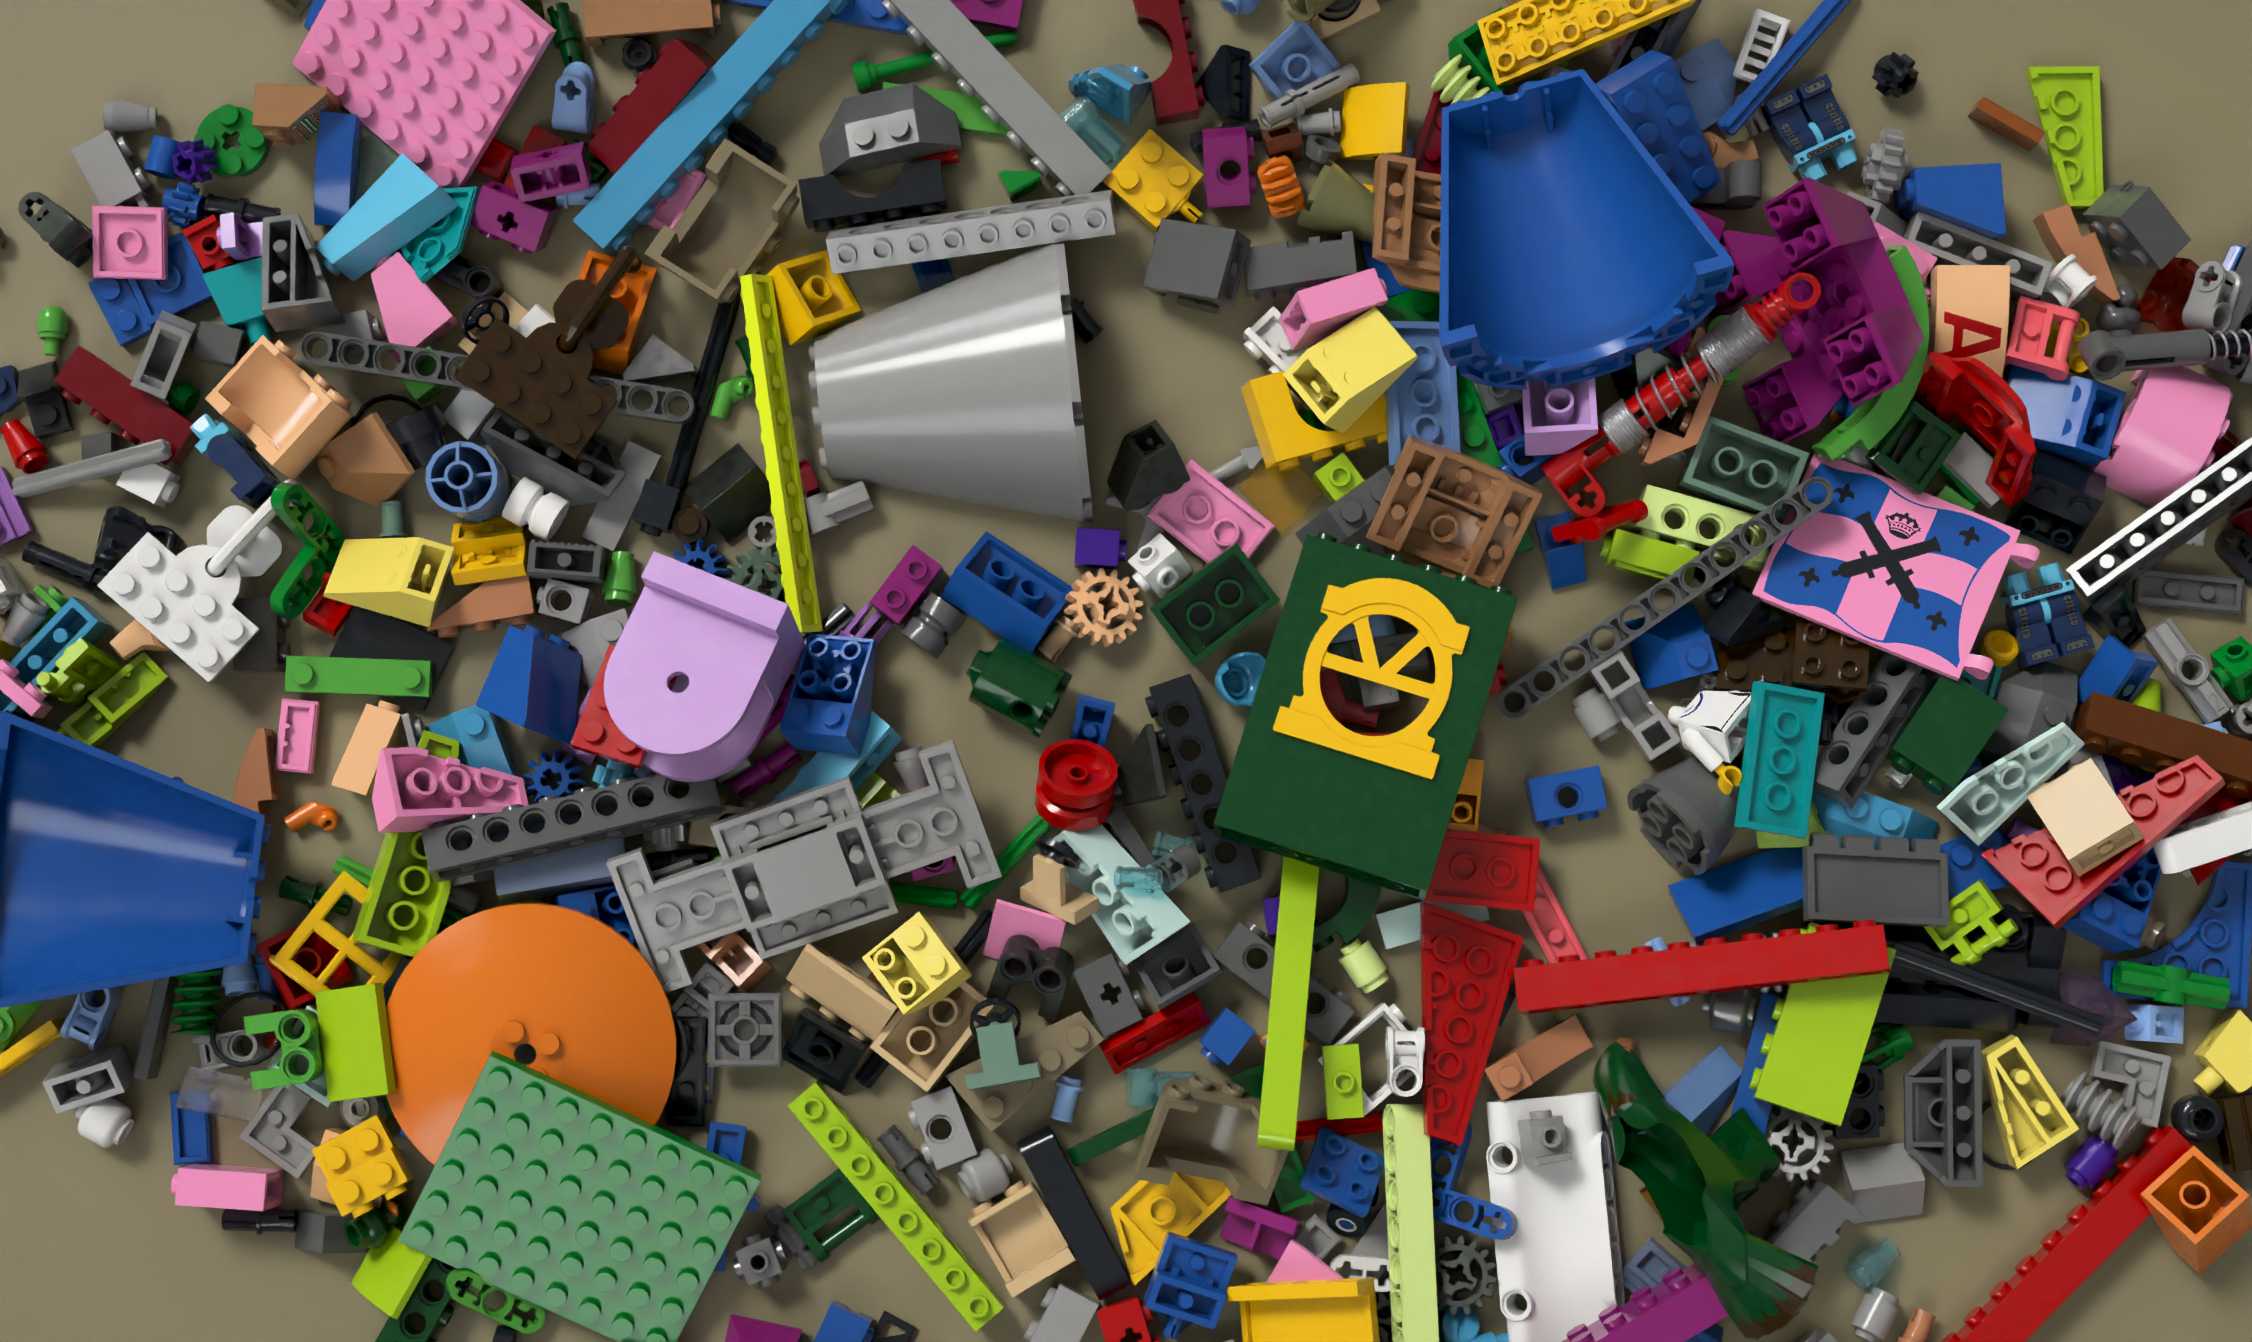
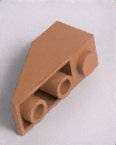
M526 574V576L485 581L434 619L431 626L426 627L427 631L438 634V637L443 639L460 636V630L474 628V633L496 630L495 624L509 622V625L514 627L531 624V618L540 617V613H538L539 606L536 605L537 591L535 579Z

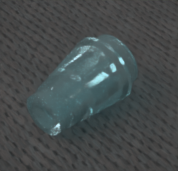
M1885 1238L1882 1242L1850 1258V1264L1845 1268V1271L1860 1289L1874 1288L1901 1253L1891 1240Z

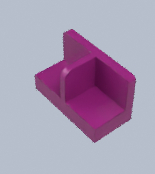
M1229 1196L1225 1211H1228L1220 1236L1222 1239L1246 1247L1247 1250L1257 1251L1280 1260L1290 1241L1297 1239L1302 1220Z

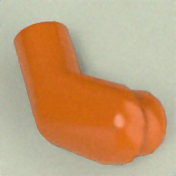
M311 801L284 817V820L292 832H296L309 823L322 827V830L331 831L338 825L339 814L332 806Z

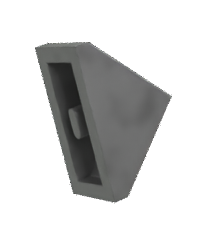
M653 334L622 375L624 381L653 384L697 377L698 369L692 362Z

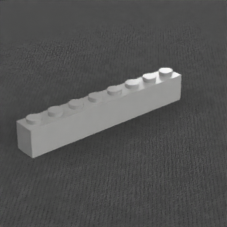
M884 0L881 3V6L893 19L896 20L900 17L909 26L906 32L919 46L925 43L934 53L931 55V58L941 70L946 72L950 69L959 79L956 85L968 98L974 95L984 105L981 108L982 113L993 124L999 121L1008 131L1005 136L1010 143L1019 151L1024 147L1033 157L1030 160L1033 167L1042 176L1045 177L1049 174L1058 183L1055 189L1062 197L1091 193L1112 172L950 0Z

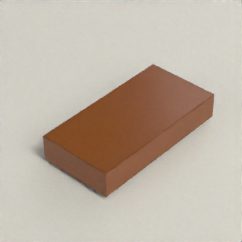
M1982 97L1973 106L1968 115L1971 119L2027 151L2032 150L2039 144L2044 135L2043 130L1985 97Z

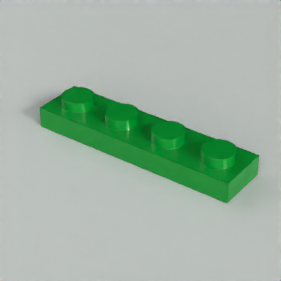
M1263 1063L1229 1076L1230 1081L1242 1086L1245 1093L1261 1100L1264 1073ZM1295 1145L1294 1151H1289L1273 1190L1282 1213L1316 1200L1314 1194L1300 1187L1304 1168Z

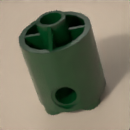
M1005 638L1000 639L993 651L984 652L979 650L966 673L970 678L973 688L969 696L970 702L1037 738L1040 737L1048 720L1052 718L1060 703L1061 693H1064L1073 676Z

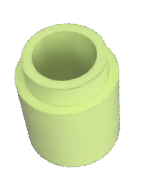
M1357 937L1340 948L1342 955L1338 958V961L1357 988L1361 987L1365 993H1369L1389 979L1388 974L1385 972L1387 969L1386 965L1368 939L1360 941Z

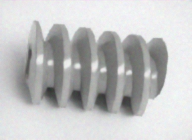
M2084 1071L2070 1083L2061 1096L2060 1101L2061 1103L2065 1101L2064 1107L2069 1114L2077 1110L2075 1116L2077 1122L2082 1123L2090 1118L2088 1123L2090 1131L2094 1132L2102 1127L2100 1133L2102 1140L2106 1141L2115 1136L2112 1147L2118 1150L2129 1140L2143 1118L2138 1121L2135 1119L2137 1107L2135 1106L2125 1112L2122 1110L2125 1101L2123 1097L2113 1103L2110 1102L2113 1091L2110 1088L2099 1094V1080H2095L2089 1085L2085 1084L2088 1073Z

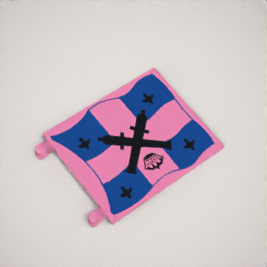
M1814 452L1801 483L1812 477L1826 479L1833 488L1832 501L1827 507L1774 542L1752 595L1770 605L1958 681L1963 669L1972 676L1985 680L1991 672L1994 662L1988 657L1970 654L1972 646L2009 558L2019 566L2031 569L2038 559L2039 549L2032 545L2016 543L2021 532L2020 530L1925 492H1922L1921 495H1916L1895 480L1842 459L1831 461L1819 458L1816 452ZM1810 484L1806 489L1807 500L1813 504H1820L1825 498L1824 488L1819 484ZM1791 506L1782 525H1790L1794 521L1795 512Z

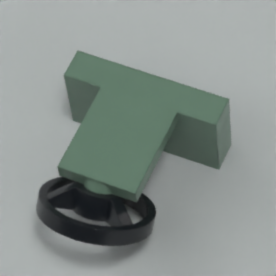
M1001 998L986 999L978 1003L971 1012L970 1029L975 1038L978 1039L983 1072L965 1075L967 1090L973 1092L1044 1079L1042 1064L1036 1062L1020 1065L1015 1037L1021 1028V1015L1017 1007L1010 1001ZM991 1005H1000L1008 1008L1002 1014L994 1012L986 1017L977 1014L981 1009ZM1013 1013L1017 1018L1015 1029L1013 1022H1007ZM974 1021L983 1027L975 1028Z

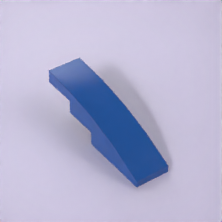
M1762 993L1731 1113L1732 1116L1739 1109L1744 1108L1755 1126L1761 1130L1764 1137L1773 1105L1754 1099L1755 1090L1750 1089L1749 1085L1755 1067L1762 1069L1766 1055L1760 1053L1766 1032L1774 1033L1777 1020L1772 1019L1771 1016L1777 998L1784 999L1767 993Z

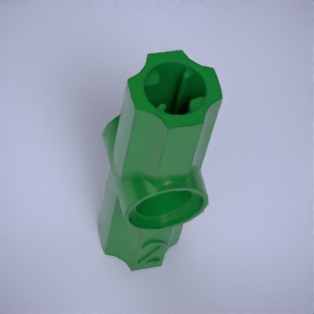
M2117 961L2112 973L2111 982L2114 992L2150 997L2152 1001L2182 1006L2192 1004L2212 1009H2225L2230 999L2231 987L2228 978L2192 973L2190 969L2160 964L2150 966L2143 963Z

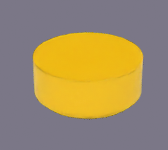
M2004 630L1988 632L1980 644L1981 655L1992 659L1993 665L1998 667L2011 664L2019 652L2014 636Z

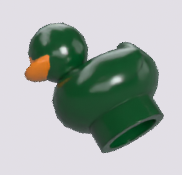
M392 1199L386 1201L381 1209L374 1206V1209L355 1219L353 1217L352 1220L344 1225V1234L348 1243L355 1249L362 1247L371 1249L381 1248L388 1238V1224H399L404 1219L406 1214L405 1206L401 1201Z

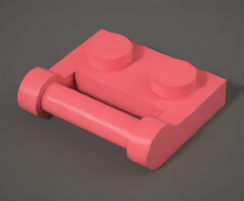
M2020 295L2015 305L2007 341L2005 363L2044 373L2052 380H2066L2070 368L2069 364H2067L2074 329L2079 326L2080 313L2073 309ZM2051 322H2056L2060 328L2054 356L2050 358L2044 356Z

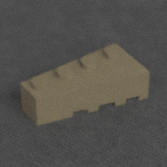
M1081 1010L1016 1041L1020 1065L1036 1062L1042 1064L1044 1079L973 1092L967 1090L965 1075L983 1072L981 1058L946 1074L945 1077L987 1129L992 1132L1102 1042L1104 1038Z

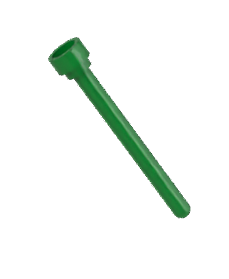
M1014 30L986 36L985 38L997 49L1017 43L1019 34ZM928 51L873 65V62L866 64L865 60L852 63L851 67L857 90L859 92L871 89L872 84L878 83L877 79L935 65L931 58V55L934 53Z

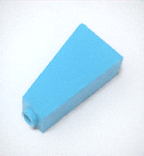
M402 153L315 248L325 257L321 263L336 277L343 273L354 282L375 267L381 258L392 255L452 212L459 204Z

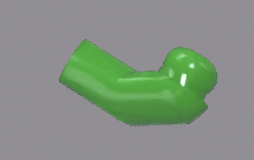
M737 376L720 384L710 416L727 421L731 405L753 394L755 389L754 382L746 376Z

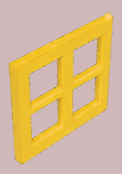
M345 871L341 872L278 953L269 957L272 965L313 996H315V992L331 990L325 983L346 957L372 975L365 985L382 982L384 985L392 975L402 956H404L390 952L381 964L357 945L358 942L351 941L353 933L347 938L324 920V917L344 892H347L363 904L367 888ZM313 931L339 950L318 978H315L291 960Z

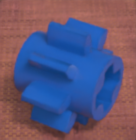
M179 181L177 189L168 188L165 191L162 207L167 208L168 222H172L176 226L188 228L191 225V220L196 222L202 220L205 213L204 204L206 198L205 196L198 195L199 188H196L195 185H188Z

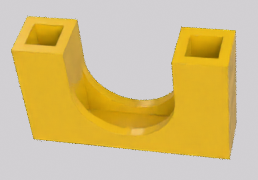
M1283 371L1251 379L1241 387L1266 469L1279 467L1280 472L1300 466L1299 460L1311 457L1313 462H1319L1332 457V451L1344 448L1346 453L1365 448V442L1377 439L1378 444L1388 442L1385 392L1344 433H1341L1337 430L1322 431L1311 427L1299 416L1293 404L1286 379L1283 376Z

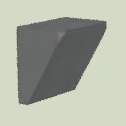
M104 432L81 436L82 460L118 451L119 435L113 432Z

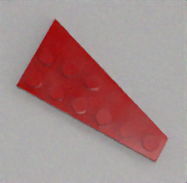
M1421 902L1422 1027H1424L1425 1034L1423 1060L1424 1134L1456 1146H1462L1514 973L1513 968L1516 966L1524 937L1427 902Z

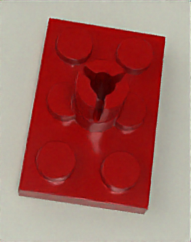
M609 645L570 745L573 749L641 770L648 752L633 744L621 733L612 720L606 706L604 676L607 663L615 646ZM674 676L669 682V690L671 691L677 676Z
M1447 830L1425 901L1534 911L1540 839Z

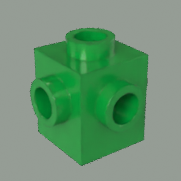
M2239 636L2210 653L2213 665L2211 675L2222 689L2226 687L2237 699L2243 701L2252 696V646L2242 636Z

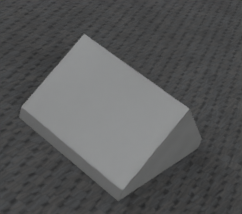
M1904 1142L1838 1151L1845 1199L1862 1213L1854 1223L1849 1220V1224L1923 1214L1925 1178L1919 1162L1904 1149Z

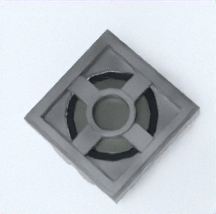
M782 993L708 994V1067L783 1066Z

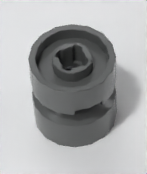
M929 591L918 606L920 614L918 616H911L900 630V633L928 654L938 659L949 644L947 635L956 634L967 618L946 601Z

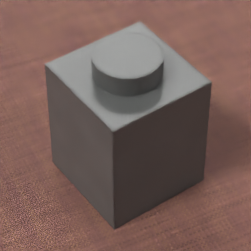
M201 321L199 329H195L192 334L190 346L193 350L192 355L199 360L233 368L248 352L250 342L248 334L243 330Z

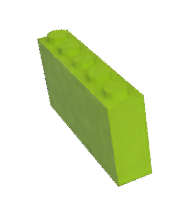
M1810 922L1806 930L1800 928L1801 934L1816 932L1815 927L1820 925ZM1887 947L1891 969L1896 950ZM1889 973L1789 984L1785 998H1777L1771 1018L1777 1020L1774 1033L1766 1032L1760 1050L1761 1054L1766 1055L1762 1069L1755 1067L1749 1088L1755 1090L1753 1098L1837 1127L1841 1126Z

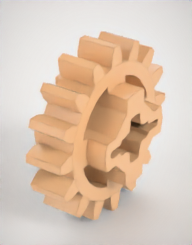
M1099 568L1094 573V576L1090 571H1087L1081 576L1082 581L1077 579L1071 585L1074 591H1070L1065 597L1072 605L1068 606L1064 613L1074 617L1068 624L1069 627L1079 626L1081 630L1077 637L1081 639L1085 635L1091 636L1090 645L1092 646L1100 639H1102L1104 647H1109L1113 640L1118 644L1122 643L1127 639L1126 634L1130 636L1137 630L1134 624L1141 621L1143 617L1135 612V610L1143 606V601L1134 600L1133 597L1139 591L1138 587L1129 589L1127 584L1130 578L1127 576L1121 581L1118 580V572L1115 569L1108 576L1105 575L1103 568ZM1101 586L1098 593L1094 591L1086 592L1089 588ZM1110 622L1114 624L1121 622L1119 627L1106 629Z

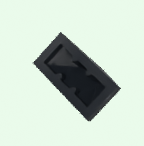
M1227 44L1220 46L1195 86H1202L1204 98L1220 116L1246 122L1249 121L1250 51Z

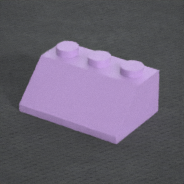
M1595 378L1556 387H1547L1545 380L1525 382L1526 389H1522L1525 456L1562 454L1598 434Z

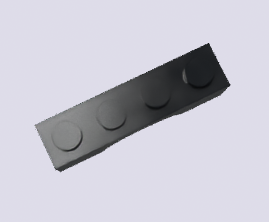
M940 159L904 164L901 177L895 186L888 192L876 197H860L848 192L839 184L834 174L798 180L804 222L808 229L814 228V232H828L831 229H835V225L849 223L850 227L867 225L871 223L870 220L884 218L886 222L902 220L906 218L905 214L918 212L920 216L937 215L941 213V209L948 208Z

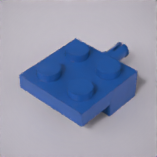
M1167 1231L1144 1296L1146 1308L1170 1315L1163 1332L1164 1336L1170 1338L1171 1335L1172 1339H1178L1183 1320L1215 1330L1227 1297L1226 1289L1238 1258L1236 1253Z

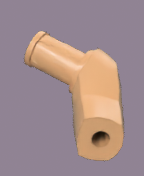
M137 620L132 621L109 641V645L123 661L142 650H170Z

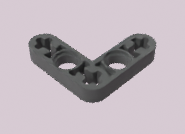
M1113 805L1111 815L1102 825L1165 894L1200 872L1201 863L1198 855L1190 846L1185 844L1178 846L1155 861L1126 814L1118 806Z

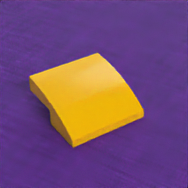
M1406 82L1380 83L1356 86L1344 90L1340 160H1375V156H1379L1381 153L1405 156L1409 84Z
M503 517L490 518L480 522L469 521L453 524L451 545L454 547V558L451 574L455 586L526 576V525L519 527Z

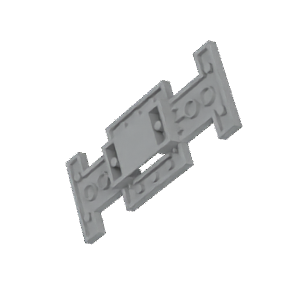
M954 740L919 751V757L929 786L862 809L851 778L846 776L713 822L710 828L721 858L670 876L654 880L642 847L607 859V867L640 952L653 967L665 992L688 986L693 982L682 952L686 948L746 928L747 932L750 931L760 959L763 960L806 945L807 943H812L899 913V908L888 879L943 859L956 856L967 888L1002 877V872ZM827 825V828L802 836L800 838L776 845L774 847L762 851H758V848Z

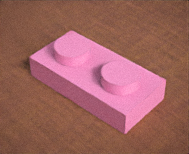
M1 659L0 690L30 716L43 719L53 708L44 701L47 697L45 692L31 682L27 685L16 677L20 673L18 669L8 661Z

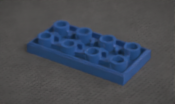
M1804 847L1771 848L1704 872L1701 875L1668 885L1669 894L1695 944H1701L1706 939L1717 938L1803 907L1802 848Z

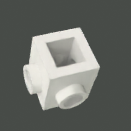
M1161 533L1141 547L1128 560V563L1136 572L1132 578L1145 593L1151 589L1160 598H1163L1193 571L1178 549Z

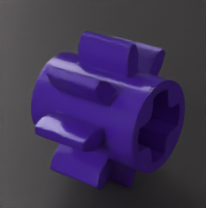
M203 139L192 142L187 140L178 143L177 146L180 152L171 156L175 174L185 178L188 185L212 180L213 178L209 171L219 168L215 149L204 145Z

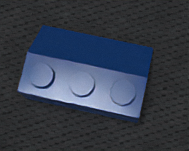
M986 531L955 568L941 597L1005 639L1033 653L1068 603L1065 599L1066 595L1074 590L1070 585Z

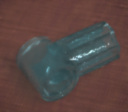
M1082 93L1059 114L1106 166L1112 163L1127 147V143L1102 118L1103 115L1097 106Z
M1157 1068L1125 1069L1126 1106H1156L1165 1083L1174 1079H1190L1192 1074H1196V1071H1158Z

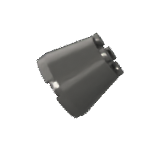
M1693 756L1642 780L1629 791L1627 801L1629 809L1632 811L1637 810L1644 825L1640 831L1648 842L1677 868L1684 864L1692 868L1695 875H1701L1717 861L1738 829L1734 827L1739 786L1736 787L1733 784L1731 794L1725 795L1718 786L1719 775L1714 770L1710 772L1696 756ZM1724 761L1722 762L1725 766H1735V767H1737V766H1736L1734 763H1732V762H1731V763L1724 762Z

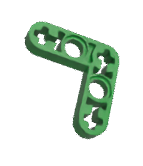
M282 482L274 488L271 494V506L304 546L273 589L270 596V605L276 614L295 618L306 609L322 585V577L325 573H331L346 537L305 488L301 485ZM290 502H291L293 505H296V506H298V507L296 508V507L289 506V505H290ZM311 513L313 515V524L306 531L304 522L307 515ZM320 536L328 537L327 542H326L325 539L319 538V537H320ZM309 563H311L313 567V572L311 577L306 581L304 578V570Z

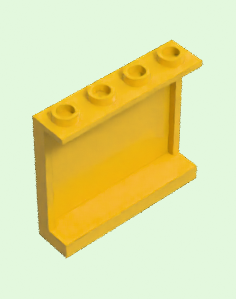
M1374 1277L1252 1282L1227 1287L1228 1302L1239 1301L1243 1342H1380Z

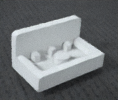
M1274 306L1243 333V339L1246 341L1243 344L1244 348L1256 360L1262 357L1271 366L1268 369L1270 374L1280 371L1285 373L1307 349L1313 346L1309 345L1292 351L1279 321L1282 314ZM1286 379L1287 384H1288L1291 388H1293L1292 385H1291V384L1287 381V379Z

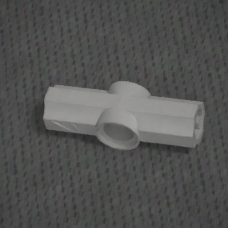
M2170 617L2154 625L2142 635V638L2166 669V676L2169 682L2180 688L2205 724L2221 717L2234 706L2209 672L2207 660L2202 655L2195 653ZM2185 661L2191 664L2194 670L2193 677L2190 680L2186 679L2181 671L2182 664Z

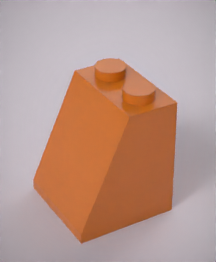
M2192 1146L2140 1193L2142 1200L2172 1250L2198 1274H2201L2252 1228L2250 1195L2195 1146Z

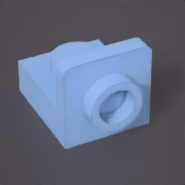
M2126 1004L2124 1020L2125 1040L2183 1044L2184 1007Z

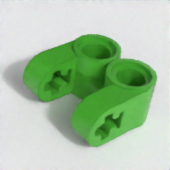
M295 1009L243 1017L245 1035L275 1031L277 1039L281 1042L282 1057L278 1068L250 1072L252 1090L302 1084L316 1080L323 1075L324 1063L319 1042L318 1015L310 1009ZM296 1018L300 1019L305 1027L301 1037L296 1036L292 1030V1024ZM300 1055L305 1056L309 1061V1069L305 1074L301 1073L297 1068V1059Z

